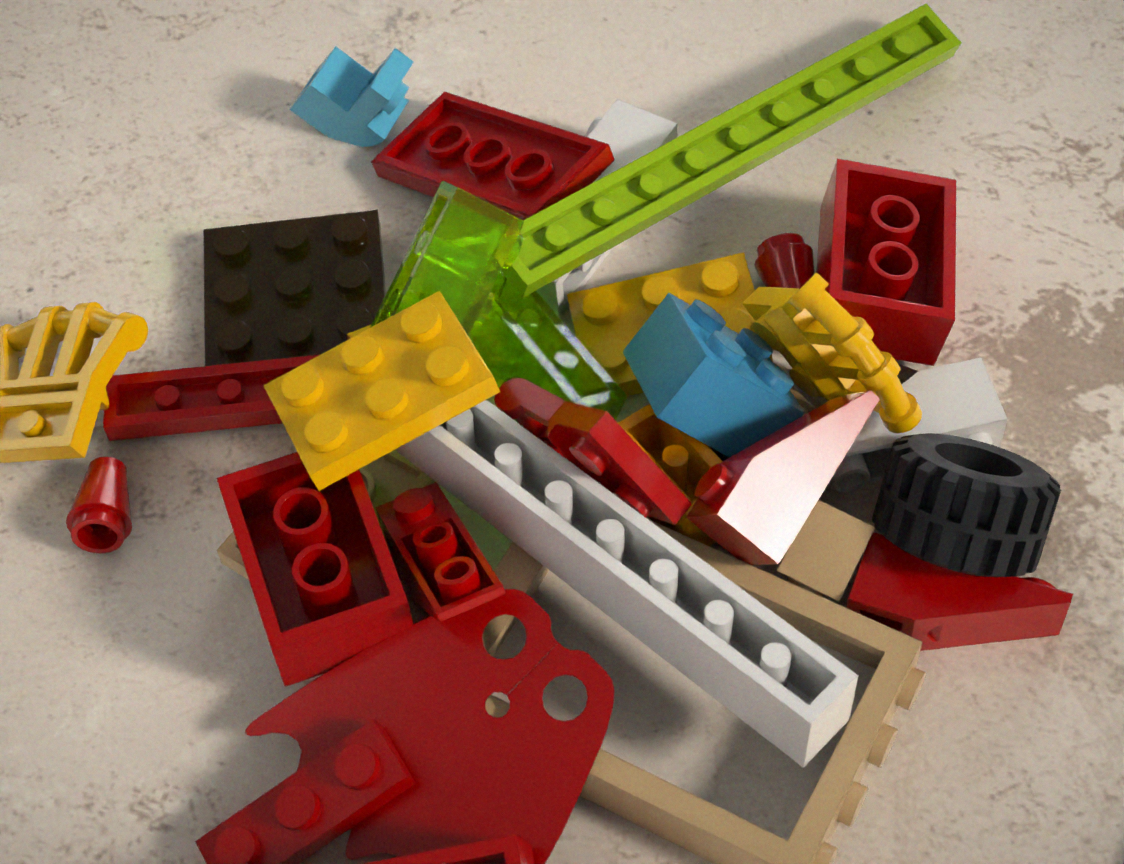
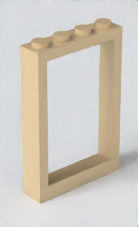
M648 519L807 638L876 669L788 841L601 748L580 793V797L713 864H833L838 848L829 844L839 823L851 827L855 822L869 789L860 784V781L869 763L879 768L884 764L898 732L897 728L889 724L898 706L910 711L923 685L926 672L916 668L922 642ZM512 542L494 570L504 589L521 590L531 598L549 569L514 542ZM510 615L497 616L487 624L482 639L488 654L493 657L495 656L518 619ZM490 695L485 703L486 711L493 717H502L510 708V703L493 695Z

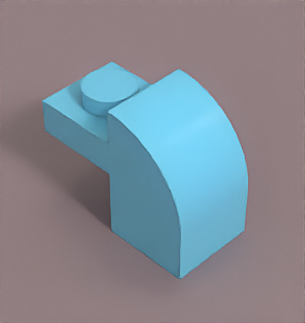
M335 46L313 73L290 110L329 138L359 147L378 145L385 140L409 101L404 97L409 86L403 83L402 80L414 61L395 48L380 66L371 73Z

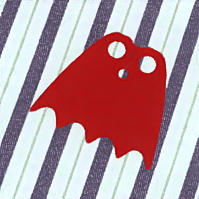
M504 589L505 595L442 622H438L435 618L429 616L413 624L414 626L364 649L311 681L256 718L245 729V734L249 736L279 733L288 734L297 740L301 749L298 771L370 720L374 719L384 727L416 784L351 828L345 849V855L348 859L356 860L379 853H388L400 857L517 834L531 843L534 864L546 863L568 822L603 743L614 704V686L608 673L587 652L564 648L554 638L551 631L552 622L549 614L528 594L521 590ZM510 615L519 619L526 629L525 646L513 658L504 660L494 658L488 654L483 645L484 629L495 617ZM563 675L574 676L579 679L585 686L588 696L586 707L582 713L576 718L567 721L556 720L550 716L544 708L542 699L544 689L548 683L554 678ZM495 692L507 695L510 701V708L502 717H493L485 709L487 698Z

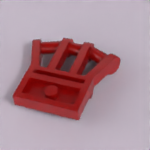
M512 378L499 387L500 392L494 397L495 405L499 410L513 420H516L518 424L645 518L650 516L676 525L692 506V503L607 411L565 401L523 378Z

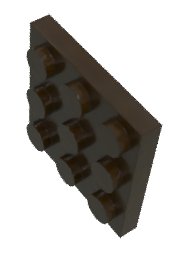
M378 210L203 229L205 366L321 355L347 341L346 334L388 318L381 224Z

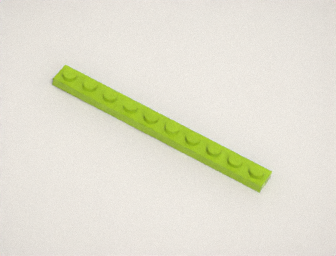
M925 3L490 238L485 252L518 294L524 298L954 56L961 45V41Z

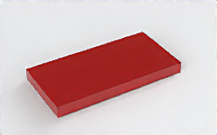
M443 92L374 157L371 164L380 178L509 226H514L592 184L615 159L610 145Z

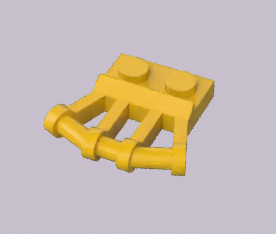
M817 272L800 289L758 287L742 303L755 320L753 323L755 333L765 340L773 350L779 351L792 367L789 371L791 379L804 393L814 398L818 396L825 397L827 401H830L835 397L871 390L880 398L874 411L879 413L887 430L896 434L905 433L918 425L922 418V411L916 398L903 389L897 376L900 372L899 364L890 353L879 351L872 341L874 332L865 319L852 317L825 290L829 283Z
M97 302L79 303L73 310L69 311L61 305L44 307L40 310L37 317L15 327L10 324L0 326V463L85 458L98 412L109 407L106 385L127 352H134L140 349L147 339L148 325L145 319L130 312H123L117 315L104 310ZM102 337L90 355L94 339ZM63 341L53 376H49L59 343ZM25 354L21 370L19 373V358L23 357Z

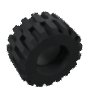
M926 433L907 435L893 442L873 512L872 522L875 529L891 543L912 556L931 564L977 576H1023L1025 573L1034 572L1039 564L1061 489L1058 481L1044 469L1006 449L981 441L946 434Z

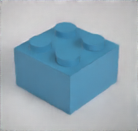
M668 293L623 350V354L657 418L720 453L731 457L804 415V410L790 390L794 385L793 380L785 371L772 363L769 357L773 350L765 340L747 328H743L738 334L726 327V322L722 316L700 300L695 299L689 305Z

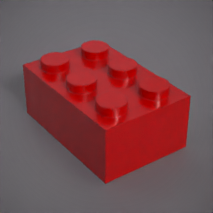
M837 158L820 207L816 272L829 283L825 290L852 317L865 319L874 332L872 341L879 351L890 353L896 360L934 366L955 322L956 179Z
M298 452L216 478L265 632L285 687L324 674L364 649L414 626L407 597L359 469L319 491L309 476Z

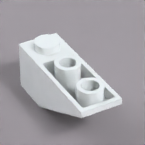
M982 358L919 370L902 384L904 391L916 398L922 411V418L918 425L910 431L896 434L885 428L879 413L873 410L823 492L834 489L840 492L852 491L860 488L867 482L882 480L893 442L902 436L926 433L946 434L1000 447L1008 419Z

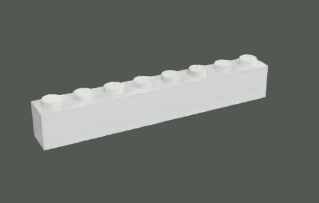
M485 400L395 449L803 768L849 721L858 675L489 401Z

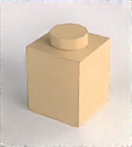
M818 500L776 570L788 576L786 581L823 598L827 595L839 601L875 527Z

